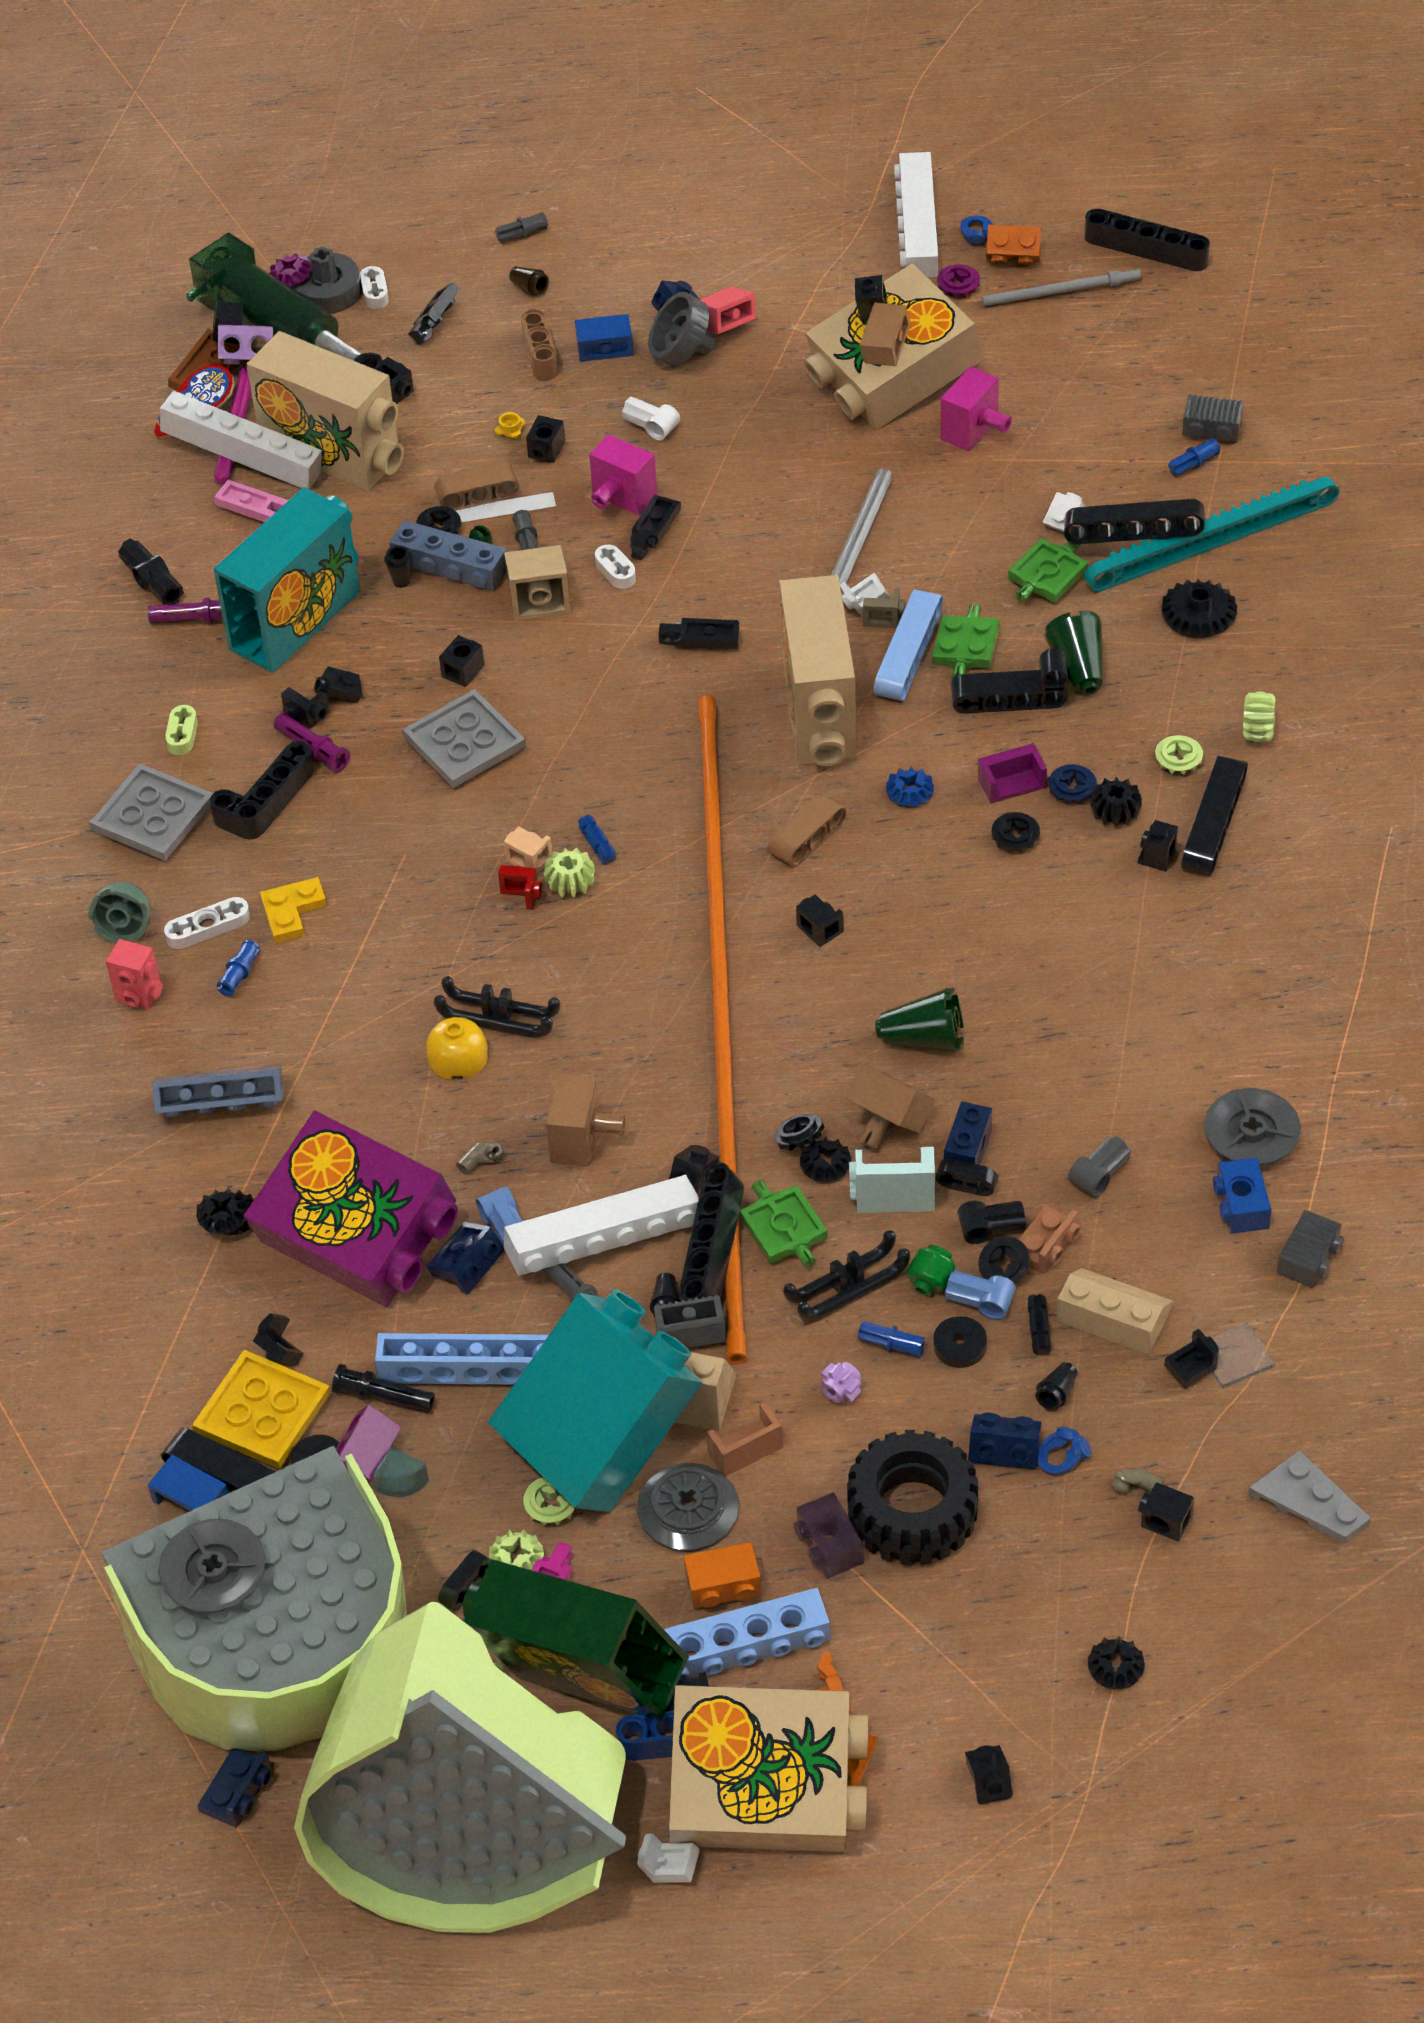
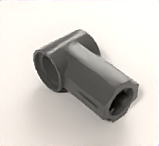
M1108 1137L1088 1158L1081 1156L1076 1160L1068 1173V1180L1092 1196L1098 1197L1107 1188L1111 1176L1130 1158L1131 1150L1128 1149L1125 1142L1119 1137Z

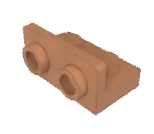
M1047 1205L1042 1208L1018 1239L1028 1250L1031 1259L1029 1267L1045 1274L1052 1264L1056 1265L1060 1261L1065 1246L1069 1242L1073 1243L1080 1233L1079 1211L1072 1209L1068 1216Z

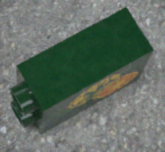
M491 1559L483 1579L473 1582L464 1597L463 1614L465 1619L463 1622L481 1635L485 1646L519 1679L662 1721L675 1691V1685L678 1684L689 1656L637 1600Z

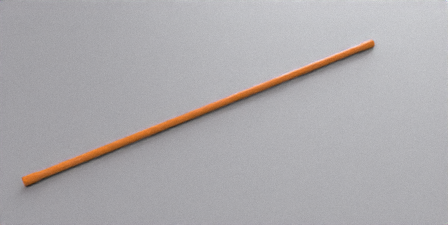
M704 695L699 698L698 707L702 743L720 1162L728 1165L736 1174L715 726L717 720L716 699L711 695ZM739 1218L725 1278L727 1315L726 1353L727 1361L731 1364H742L747 1360L746 1334L743 1325Z

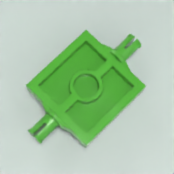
M1041 538L1008 570V579L1023 586L1015 593L1016 599L1018 601L1021 599V602H1025L1032 593H1036L1056 603L1088 568V561L1073 553L1081 544L1067 542L1061 546Z
M974 603L970 604L967 616L942 615L932 661L933 665L953 667L952 679L958 675L965 674L966 669L991 667L1000 630V620L998 618L979 617L981 611L979 604H975V608Z
M759 1180V1184L755 1181L752 1189L759 1199L753 1205L740 1210V1219L768 1262L772 1264L790 1255H797L805 1268H809V1264L813 1266L816 1259L808 1248L828 1239V1231L799 1187L795 1185L784 1191L771 1193L764 1180Z

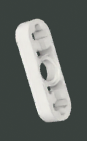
M232 897L169 921L164 927L168 946L173 949H183L244 926L250 919L248 903L243 898ZM212 919L215 921V923L210 927H202L199 925L203 920Z

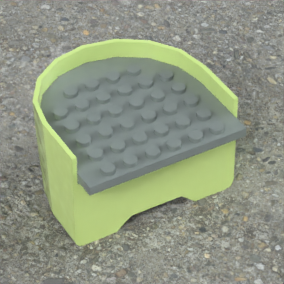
M333 1445L101 1552L107 1565L104 1569L127 1645L155 1701L183 1733L224 1750L239 1749L241 1751H279L321 1738L356 1654L379 1631L407 1616L402 1563L389 1519L352 1454L345 1456L346 1469ZM207 1519H229L248 1527L260 1539L266 1557L263 1579L254 1593L239 1605L217 1613L193 1612L177 1605L164 1592L159 1577V1564L163 1550L171 1538L188 1525Z
M432 1601L379 1631L354 1657L313 1760L301 1795L294 1829L307 1863L340 1895L388 1920L436 1932L491 1933L536 1920L599 1888L605 1857L624 1848L626 1835L614 1827L612 1821L626 1753L618 1739L580 1710L557 1714L494 1666L481 1635L444 1606Z

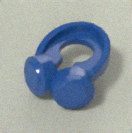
M969 216L961 222V234L967 239L969 244L981 245L985 240L987 241L988 225L995 224H992L988 218L983 216ZM973 222H979L983 225L982 231L972 230L968 225Z
M1065 1427L1057 1428L1055 1433L1048 1436L1041 1443L1037 1452L1039 1467L1043 1472L1052 1476L1066 1474L1075 1468L1081 1459L1084 1460L1091 1457V1447L1088 1441L1083 1436H1080L1076 1430ZM1067 1442H1072V1447L1066 1452L1067 1456L1064 1463L1054 1466L1048 1462V1454L1051 1450L1062 1448Z

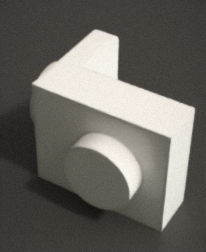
M1056 492L1043 520V524L1064 533L1066 512L1071 508L1086 507L1082 502V498L1071 492H1067L1066 495Z
M875 573L851 589L845 581L840 584L845 593L842 595L843 602L850 611L855 608L861 616H863L864 598H890L881 580Z
M645 1834L642 1847L638 1853L637 1865L654 1883L691 1882L700 1849L693 1842L662 1843L654 1834Z

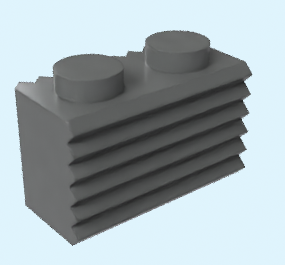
M1188 395L1183 417L1182 435H1189L1193 438H1213L1223 442H1238L1244 402L1242 400L1237 401L1236 399L1232 401L1225 398L1221 400L1219 397L1216 399L1209 396L1204 397L1203 395L1200 397L1198 395Z
M1304 1210L1279 1255L1277 1273L1285 1278H1290L1292 1281L1296 1280L1298 1283L1308 1285L1310 1288L1315 1286L1318 1278L1325 1279L1331 1266V1261L1329 1260L1331 1254L1338 1255L1344 1242V1237L1340 1235L1342 1224Z
M716 1294L714 1297L709 1295L705 1298L702 1296L701 1299L695 1298L691 1300L689 1298L687 1302L682 1300L681 1302L676 1301L674 1304L669 1302L667 1305L663 1303L661 1306L658 1304L654 1306L656 1332L663 1331L673 1336L687 1348L726 1341L723 1310L720 1296Z

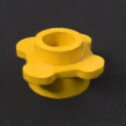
M504 413L498 419L499 426L495 428V434L498 436L504 435L508 438H518L521 436V428L526 425V422L516 413Z

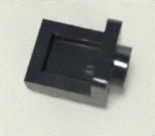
M386 357L383 360L384 373L389 375L392 401L397 404L414 391L412 373L402 363Z
M328 666L323 675L316 679L314 692L316 694L320 691L326 693L327 700L332 696L358 703L362 696L359 674Z
M290 687L281 693L283 712L308 729L322 721L329 713L327 694L322 691L311 700Z
M691 1145L674 1156L669 1179L686 1175L698 1194L705 1171L711 1165L718 1163L720 1156L710 1153L706 1147Z
M270 1313L259 1324L258 1333L253 1342L267 1352L265 1356L270 1361L282 1366L284 1363L298 1365L304 1353L281 1336L290 1319L285 1315Z
M1200 1329L1192 1332V1342L1166 1357L1164 1366L1184 1388H1187L1217 1369L1219 1348L1210 1336L1206 1337Z
M986 1745L978 1747L976 1750L965 1752L966 1764L974 1781L976 1799L979 1804L1009 1799L1013 1796L1009 1765L1000 1745Z

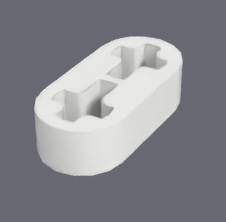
M376 266L364 268L360 272V280L365 304L371 309L384 308L389 303L384 272Z
M602 545L596 549L595 565L614 587L627 589L635 584V567L616 546Z

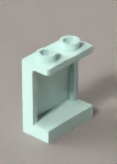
M921 1147V1163L864 1164L862 1162V1150H855L856 1161L849 1162L850 1200H857V1213L935 1211L934 1147Z

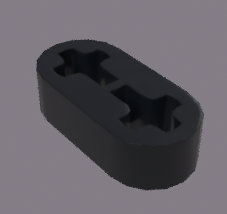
M947 1158L940 1161L935 1179L941 1186L948 1189L979 1196H990L994 1193L998 1174L986 1166Z
M477 1550L471 1551L443 1584L439 1592L438 1601L453 1611L458 1610L463 1605L465 1594L470 1585L476 1580L483 1579L491 1559Z

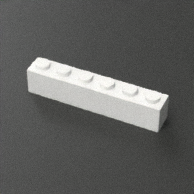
M931 152L899 153V164H894L895 180H900L895 181L896 197H901L896 199L897 215L902 214V216H898V232H903L899 233V250L904 249V251H900V267H907L913 263L925 276L937 277L938 247Z
M174 390L160 407L161 432L300 488L310 489L321 474L322 450Z
M679 1176L505 1226L504 1249L518 1276L537 1272L551 1266L568 1263L582 1257L599 1254L606 1250L691 1227L694 1223L699 1197L687 1176Z

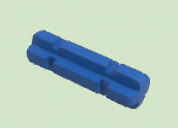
M586 815L578 820L579 829L586 835L585 838L594 852L598 854L597 856L604 864L614 861L616 858L615 850L611 844H608V839L601 828L596 825L597 822L593 816Z

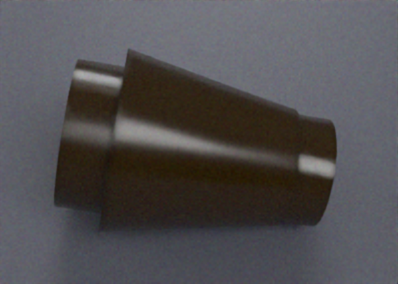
M515 266L509 274L510 281L534 296L543 294L549 285L548 276L540 269Z

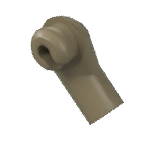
M498 1142L476 1143L456 1163V1166L463 1174L467 1175L477 1164L499 1161L504 1152L503 1147Z
M1141 1468L1119 1469L1114 1474L1116 1477L1112 1481V1488L1119 1492L1127 1493L1130 1485L1133 1484L1151 1492L1156 1482L1164 1485L1165 1480Z

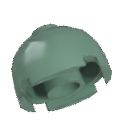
M124 881L114 882L102 887L97 892L89 906L88 918L89 921L92 919V923L95 925V932L109 942L117 943L119 939L133 940L136 938L137 940L141 938L149 925L151 906L148 897L141 888Z

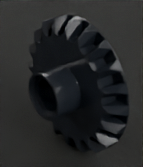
M1198 578L1196 582L1192 583L1186 580L1183 585L1176 583L1174 589H1168L1167 595L1163 596L1161 612L1166 623L1177 632L1193 637H1207L1219 634L1232 625L1237 615V604L1235 596H1231L1229 589H1223L1221 583L1213 585L1211 580L1204 583Z

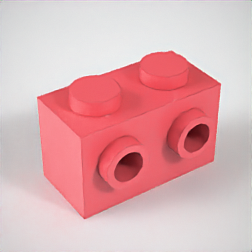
M731 286L700 299L708 306L709 322L707 331L713 334H721L756 319L754 292Z
M119 939L106 960L115 1001L125 1003L131 1007L149 1010L153 1001L160 997L163 988L153 948Z

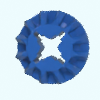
M912 766L907 771L899 768L897 774H890L889 780L886 782L887 795L893 802L902 806L921 805L933 795L934 784L932 776L926 775L923 769L914 771ZM912 782H913V783L915 782V787H914V786H909L908 788L905 789V784H908V785H909V784H911Z

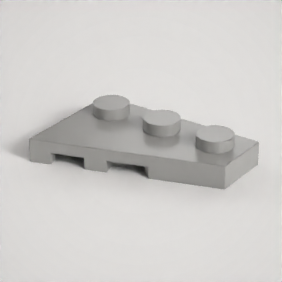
M1300 1450L1249 1487L1248 1495L1257 1500L1263 1498L1275 1504L1277 1510L1285 1514L1290 1512L1306 1520L1308 1526L1343 1544H1346L1370 1526L1371 1518Z

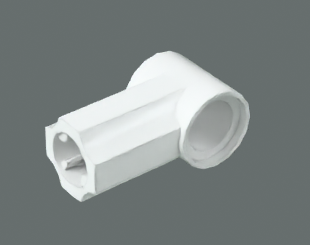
M629 397L622 410V419L645 428L648 435L658 441L663 440L680 422V415L677 410L667 404L658 408L637 398Z

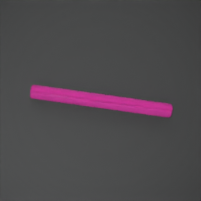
M246 364L240 368L229 412L245 419L251 395ZM221 455L218 456L214 472L215 483L225 484L227 480H230L234 464L233 460Z

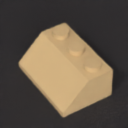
M1081 1268L1070 1273L1057 1298L1056 1321L1149 1355L1174 1305V1301Z

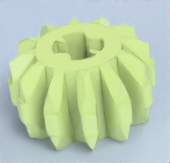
M1256 691V693H1248L1246 695L1243 716V734L1246 740L1254 742L1272 740L1276 700L1273 694Z
M564 847L562 853L553 851L551 858L546 859L545 872L543 873L546 885H549L551 893L559 892L561 898L566 894H571L575 898L577 892L586 894L587 887L593 886L595 866L587 852L580 853L578 848L568 851Z

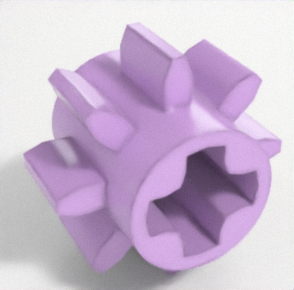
M838 1362L836 1365L830 1363L821 1373L824 1377L821 1381V1390L828 1399L835 1403H840L841 1401L844 1403L846 1400L852 1402L861 1392L859 1388L862 1384L860 1381L861 1374L848 1362H843L842 1364Z

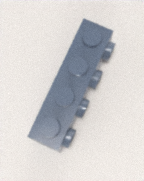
M406 520L402 522L389 542L390 548L401 545L411 552L413 557L411 568L479 588L495 591L506 573L504 552H507L506 548Z
M281 1065L157 1077L152 1081L155 1114L164 1113L165 1117L183 1115V1111L195 1109L197 1114L210 1113L215 1111V1107L227 1106L228 1110H240L247 1108L246 1104L259 1103V1107L276 1106L278 1101H282L285 1096Z

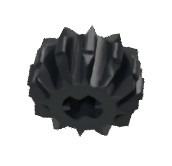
M1116 776L1114 781L1104 778L1102 784L1095 785L1090 799V806H1092L1095 819H1101L1103 825L1111 822L1116 828L1121 822L1128 826L1131 819H1137L1140 807H1142L1141 794H1139L1138 785H1131L1129 778L1119 781Z

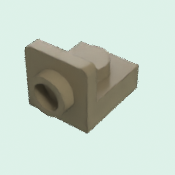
M894 588L893 599L864 598L863 626L897 628L899 617H902L905 610V599H900V588Z

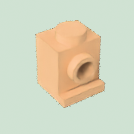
M519 826L514 831H511L504 841L506 861L514 866L536 868L537 874L545 866L546 859L551 858L553 854L551 837L546 835L542 839L536 833L528 832Z

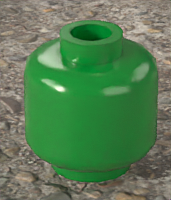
M932 1244L928 1248L918 1249L907 1273L908 1278L914 1283L913 1289L926 1296H930L932 1292H944L947 1288L951 1272H954L956 1267L951 1259L952 1254L946 1249Z

